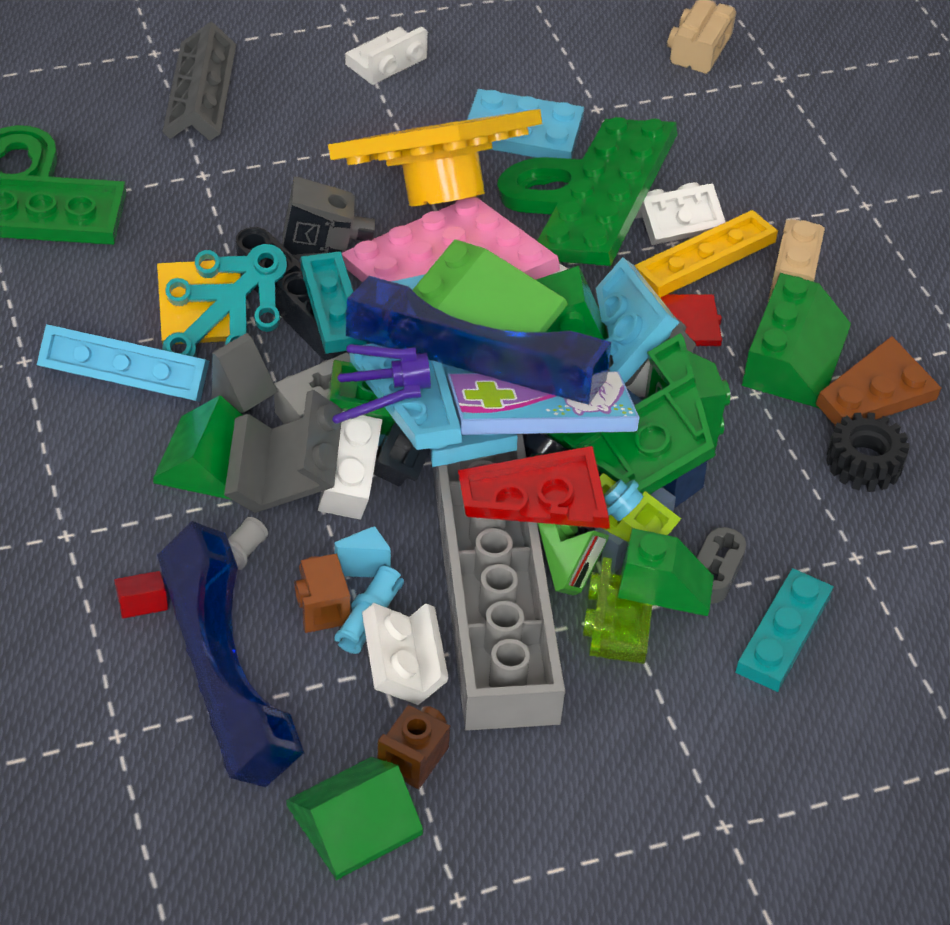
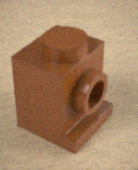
M337 553L321 557L313 556L301 560L299 566L301 579L294 581L298 605L300 608L303 607V628L305 633L343 626L350 615V593Z

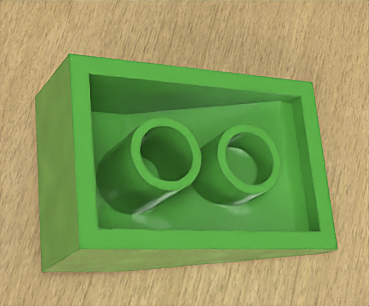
M454 239L405 298L423 333L428 335L434 334L436 338L516 366L522 363L568 305L564 297L489 250Z

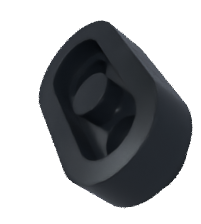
M540 433L522 434L526 457L567 451L566 448Z

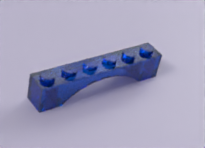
M368 276L347 298V337L386 348H416V354L427 353L428 360L587 405L591 403L607 380L612 343L610 341L573 331L517 332L476 325L452 317L432 307L418 297L409 286Z
M191 521L157 555L163 572V580L168 588L175 609V617L180 624L186 643V650L191 658L198 680V687L203 695L211 719V727L216 735L224 759V767L229 774V778L267 787L304 754V750L291 714L275 708L260 697L247 680L239 663L232 626L233 590L238 566L227 535L221 531Z

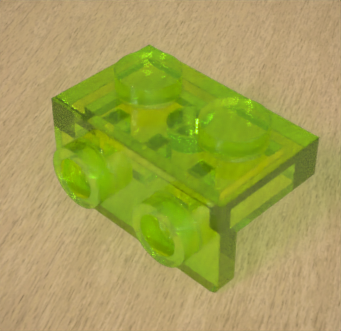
M603 557L601 573H591L588 600L597 601L596 609H586L583 636L592 637L589 656L645 664L652 605L617 598L621 575L610 574L612 558Z

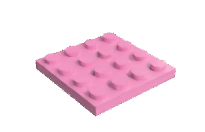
M476 196L460 199L455 204L441 210L428 212L416 221L404 226L394 227L388 233L374 238L372 241H362L354 248L341 253L346 269L369 289L374 285L426 274L454 239L489 250L535 280L560 270L557 255Z

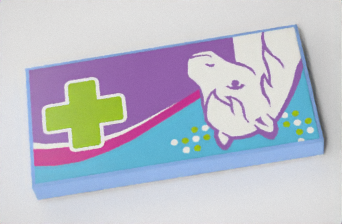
M619 371L447 374V383L462 435L634 432L638 430L639 416Z

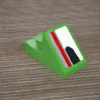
M538 523L555 591L569 595L581 593L609 539V535L590 531L575 536V533L578 532V526Z

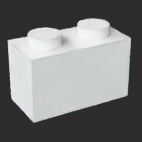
M361 415L341 423L334 487L321 491L318 511L361 520L370 496L382 419Z

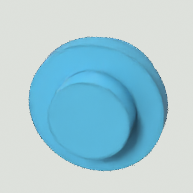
M634 479L627 484L619 480L604 494L608 515H612L617 521L626 517L644 497L637 490L639 484Z

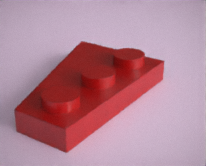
M593 446L458 470L466 517L610 529L609 515Z

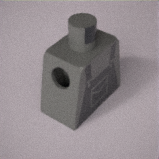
M294 176L283 228L282 246L296 259H301L302 256L339 251L342 253L347 251L349 239L372 241L375 219L354 216L355 196L351 192Z

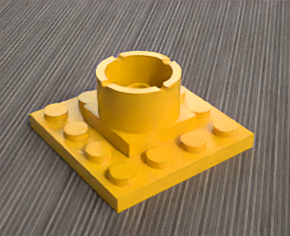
M540 109L412 128L328 144L330 160L346 158L347 165L366 163L372 160H386L387 166L402 164L409 206L426 205L427 202L429 204H436L485 194L478 151L492 149L493 141L528 135V127L542 124Z

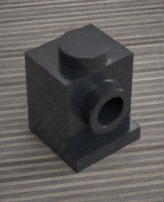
M394 422L385 434L377 451L373 475L399 487L407 478L416 482L431 449L416 450L398 424Z

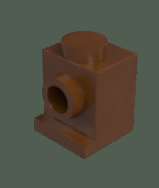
M408 704L386 735L382 734L379 738L377 758L397 764L405 783L419 790L449 748L450 725L446 724L445 717L437 709L424 706L419 710Z

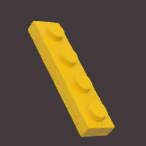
M751 210L634 266L661 298L775 243L778 230L755 211Z

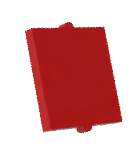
M667 294L660 298L672 314L687 327L685 332L696 343V346L722 345L720 331L722 316L717 314L714 294Z

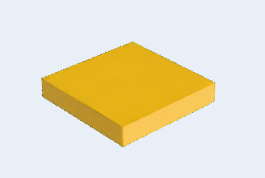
M213 260L202 261L200 266L203 269H211L215 262ZM195 261L157 263L162 345L169 335L186 331L214 303L188 302L184 306L172 305L168 301L165 292L166 285L170 280L182 278L189 285L234 284L241 277L240 273H218L215 277L204 278L197 273ZM176 287L172 290L171 295L182 297L186 290L182 287ZM230 313L199 343L226 341L230 335Z

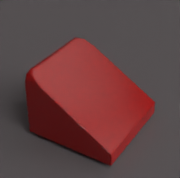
M160 571L114 579L122 619L168 610L166 589Z

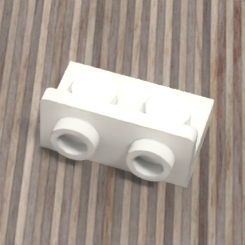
M398 27L346 52L345 64L370 84L374 85L426 59L428 31L423 27H419L408 33L401 27Z
M696 182L688 183L679 187L676 191L666 193L662 189L650 191L635 217H643L651 245L695 237L725 223L713 183L699 186Z
M373 603L362 612L375 690L419 705L448 681V672L434 606L424 604L410 617L376 603Z

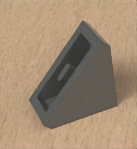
M248 333L213 352L212 399L221 395L239 412H246L278 392L253 338Z

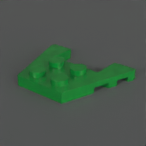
M681 333L647 352L649 362L667 387L634 405L639 416L637 431L545 434L567 450L593 446L598 472L606 474L615 482L622 480L625 484L634 479L639 484L637 490L641 494L645 491L648 494L655 492L716 456L685 339Z

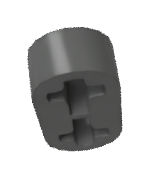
M723 527L711 531L697 557L710 572L717 574V580L713 581L710 604L721 602L726 598L743 562L746 541L740 532L732 528ZM723 547H728L730 549L725 557H719L718 551H721Z

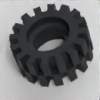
M861 412L853 414L852 420L847 415L842 418L841 424L837 422L827 451V466L832 465L830 472L833 476L841 474L839 481L844 485L850 480L854 482L853 489L860 490L862 484L867 486V492H875L876 485L878 484L882 491L888 489L889 483L894 485L898 481L899 476L901 477L909 451V443H906L908 437L905 432L899 433L901 426L897 423H894L892 426L888 425L890 418L882 416L880 421L875 420L876 413L868 412L867 418H863ZM855 448H869L879 453L880 456L865 455Z

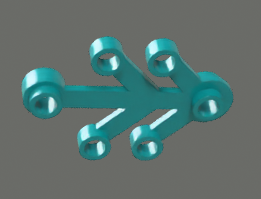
M271 244L256 246L250 251L248 256L218 257L214 251L203 250L195 258L196 271L200 276L212 278L218 273L244 274L234 284L189 285L182 278H174L166 285L167 299L174 306H184L188 302H214L183 333H173L163 342L162 350L173 352L171 350L172 346L177 342H182L187 347L184 352L179 354L197 357L196 345L229 313L230 335L227 337L225 345L247 333L246 296L258 284L260 306L254 314L256 326L264 332H271L279 326V311L275 307V283L285 275L287 260L283 251ZM263 258H270L274 263L269 268H263L259 265V261ZM211 259L215 262V265L211 269H203L200 266L201 262ZM176 287H182L186 290L182 297L171 295L172 290ZM269 312L275 316V319L270 323H263L260 320V316L263 313Z

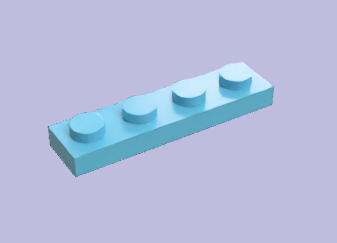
M46 324L37 365L200 402L210 361Z

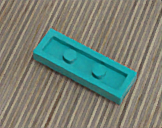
M341 251L302 256L301 271L325 354L347 351L346 347L349 344H367V334Z
M792 568L740 657L735 673L778 692L830 600L834 586Z

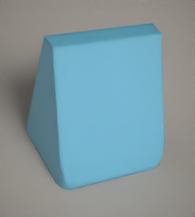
M375 526L335 542V554L337 553L344 576L375 577L380 567H390L391 565L390 547Z

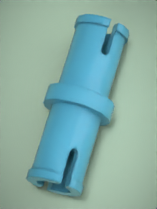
M387 566L380 567L366 591L355 597L351 604L352 612L334 636L335 641L339 642L338 646L353 654H357L362 650L366 642L362 612L373 603L386 608L389 606L398 590L404 585V579L399 578L401 574L398 571Z

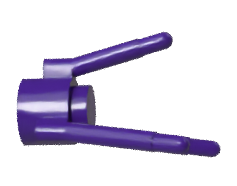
M349 344L346 347L348 353L400 360L391 361V368L339 374L337 377L339 382L393 378L394 388L403 387V389L336 414L332 420L338 424L405 399L421 397L420 389L431 388L427 353L416 354V348L394 349Z

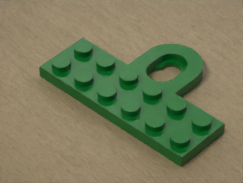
M623 117L605 119L583 159L540 157L523 160L507 168L498 179L500 200L504 206L517 212L552 214L537 241L557 255L559 262L611 266L677 136L676 122L661 121L659 119L626 120ZM552 182L568 183L562 188L555 190L528 189L534 185H545Z
M25 125L1 128L0 159L9 151L24 149L28 150V157L32 160L30 168L17 174L0 172V237L114 245L126 197L125 181L53 177L57 164V152L55 142L47 132Z

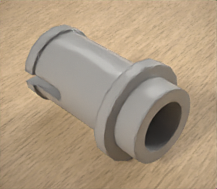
M247 517L228 539H222L216 544V552L214 553L216 563L227 572L243 569L247 565V557L268 537L267 528L258 519Z

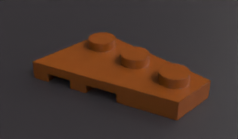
M891 336L823 389L818 396L816 405L834 425L837 422L841 424L842 418L847 415L852 420L853 414L861 412L863 418H867L868 412L876 413L875 420L882 418V416L886 417L937 400L941 387Z

